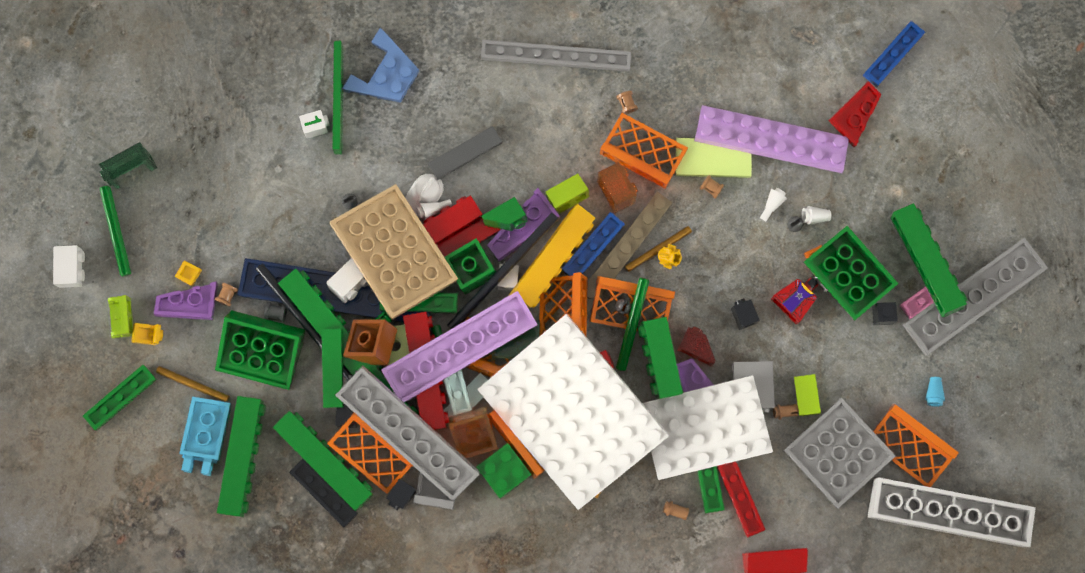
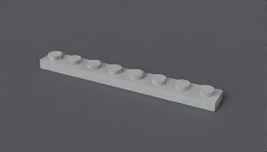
M483 40L481 60L630 72L631 52Z

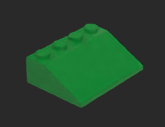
M848 226L843 228L803 262L854 321L899 284Z
M231 310L224 317L215 370L289 390L301 353L305 329Z

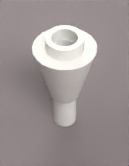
M779 188L771 189L765 206L766 209L760 216L761 220L766 222L771 213L787 200L784 191Z
M448 199L442 202L419 203V207L416 208L417 214L420 219L423 218L425 221L443 208L451 207L452 202Z

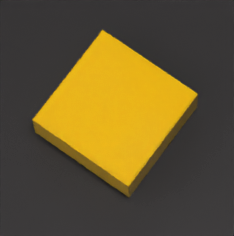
M184 260L175 277L193 287L202 270Z

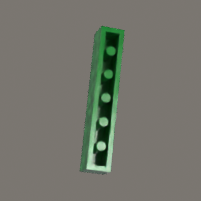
M913 203L894 211L890 219L940 315L944 318L964 309L967 305V298L965 293L958 288L956 276L949 271L947 259L943 258L939 252L940 246L937 241L933 240L928 224L925 225L921 210L916 208Z
M237 396L217 508L218 514L244 517V513L247 514L249 502H247V495L252 490L250 478L251 474H254L256 463L253 462L254 455L258 454L259 443H257V438L262 433L260 421L261 416H264L266 405L263 404L264 401L261 399Z
M289 411L272 428L355 511H358L374 495L371 492L373 488L365 480L361 482L357 478L359 474L352 467L348 469L343 464L345 460L338 453L334 455L330 451L331 447L324 439L320 441L316 437L318 433L311 426L307 428L302 423L304 418L299 413L295 412L293 414Z

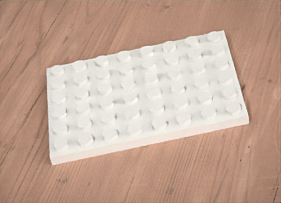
M568 314L564 315L477 389L578 510L669 436Z

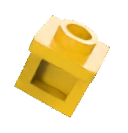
M133 324L131 343L155 346L159 344V341H162L163 330H161V325Z

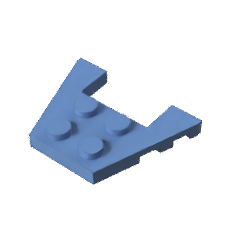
M380 28L371 42L372 45L387 52L369 83L351 74L343 86V91L401 102L418 75L419 69Z

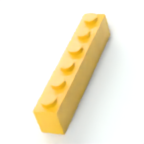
M579 204L572 207L509 295L518 291L528 309L531 307L535 308L541 300L538 298L542 292L545 293L550 288L551 283L549 282L553 277L556 278L562 271L561 265L564 262L567 263L572 257L571 251L574 247L577 249L583 242L582 236L584 233L588 234L593 228L594 224L592 222L595 217Z

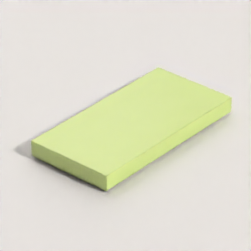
M676 138V142L688 147L676 169V176L707 177L710 175L711 177L751 178V153L694 141L695 138ZM676 147L677 157L681 154L682 150Z

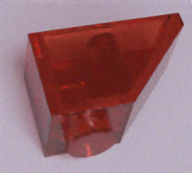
M695 326L692 328L688 327L677 350L712 367L715 363V358L707 336L703 334V330Z

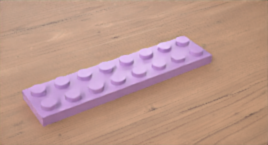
M702 105L694 141L842 173L844 171L849 139L842 135Z
M516 291L383 368L382 372L395 395L403 402H406L538 324L521 295Z

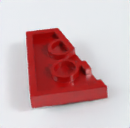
M869 81L866 82L828 120L842 136H846L849 139L848 142L853 147H856L866 123L881 97L880 92Z

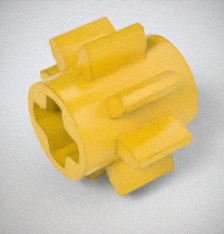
M668 244V247H663L658 253L659 264L668 269H672V266L677 267L682 260L681 250L676 249V246Z

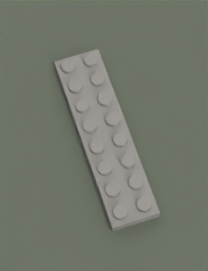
M1024 237L958 285L960 291H963L967 298V305L964 309L942 318L935 303H933L902 326L924 355L927 356L1048 269V267Z
M364 366L335 395L452 501L480 474L477 468Z

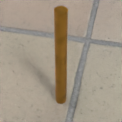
M689 226L685 227L625 265V269L628 272L632 271L657 255L663 247H668V244L673 245L690 234L692 230Z
M158 366L156 370L157 374L223 402H228L230 398L227 394L161 366Z

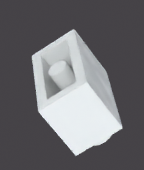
M77 245L54 246L53 284L59 288L82 287V281L85 280V273L82 270L85 254Z
M352 258L327 281L328 289L344 303L354 299L358 293L357 291L362 286L366 287L368 285V282Z

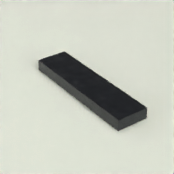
M304 459L289 472L343 528L358 515Z

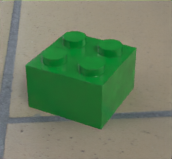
M477 238L444 257L457 276V283L465 295L484 285L496 273L493 264Z
M508 443L476 466L499 499H502L531 477L529 470Z

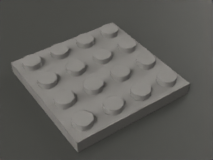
M842 398L784 449L785 453L837 509L895 457L893 452Z

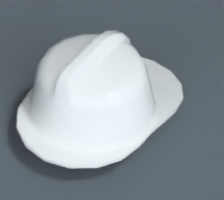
M424 174L416 179L406 195V200L417 216L416 208L419 207V203L438 202L444 191V185L441 179L437 180L433 174Z

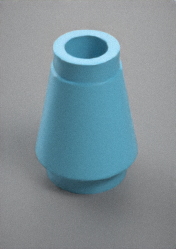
M930 377L925 398L927 405L934 407L943 406L945 396L942 378Z

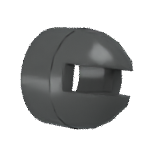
M349 193L343 196L342 204L346 209H353L357 206L358 200L354 194ZM352 197L354 198V199L348 201L347 203H345L346 200H348V199H350V198H352Z
M793 216L788 220L787 227L792 232H798L803 227V221L800 217ZM798 220L800 223L793 227L791 224Z
M619 299L615 304V309L620 314H627L631 310V303L627 299ZM624 302H627L625 310L621 311L624 306Z

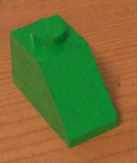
M515 197L482 215L486 226L509 231L520 229L528 222L524 210Z

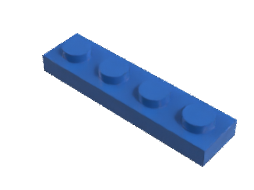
M910 21L867 69L863 77L875 87H878L920 40L925 31L913 21Z
M610 212L563 266L562 271L568 276L579 272L584 274L625 226V223Z

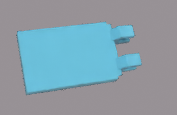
M192 397L179 453L184 458L182 471L192 473L194 460L203 461L201 474L205 476L212 475L213 463L217 464V461L220 460L232 406L231 403Z

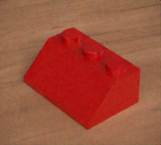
M808 548L742 553L744 573L807 572Z

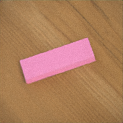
M924 287L899 306L907 317L912 319L933 304L934 301L927 288Z

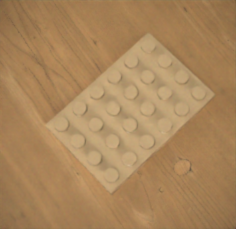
M396 184L330 221L333 230L391 320L458 280Z

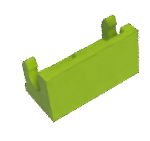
M578 173L545 191L548 201L558 214L590 197L589 189Z
M127 295L108 298L112 331L111 338L132 336L131 298Z
M816 375L794 377L799 416L821 414Z

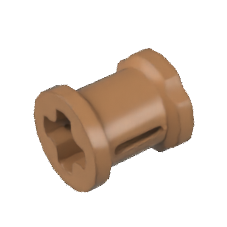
M625 91L616 96L617 100L621 103L622 113L624 114L638 110L632 98V91Z
M708 175L700 189L706 190L716 199L725 185L719 184Z
M222 283V290L214 300L231 307L230 302L235 292H238V289L229 284Z

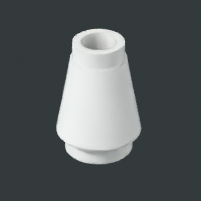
M807 206V208L802 209V221L808 225L830 221L831 211Z

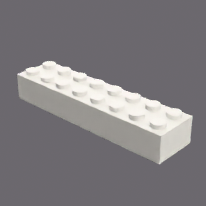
M884 478L873 479L868 518L1018 547H1030L1035 507Z

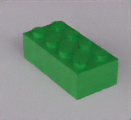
M667 317L641 321L640 326L637 328L639 337H642L644 345H641L643 356H646L648 364L645 365L647 375L652 378V383L649 384L651 394L658 399L683 394Z

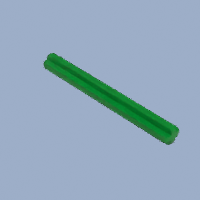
M109 186L100 187V194L119 272L122 277L131 274V269L112 191Z
M639 278L616 365V369L620 371H626L649 285V280L646 278Z

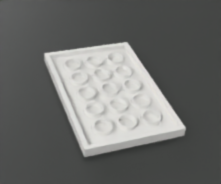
M753 375L685 392L681 395L642 403L669 434L664 441L651 450L658 480L773 452Z

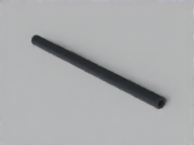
M551 213L455 315L447 324L450 329L461 324L555 224L559 218L554 213Z
M263 263L259 265L256 271L322 350V337L280 287L279 282ZM343 364V377L348 382L350 380L348 376L353 375Z

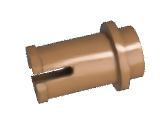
M777 404L773 409V416L779 420L782 417L798 416L797 404L784 406Z
M666 501L663 513H666V516L672 515L686 520L689 508L673 504V501Z

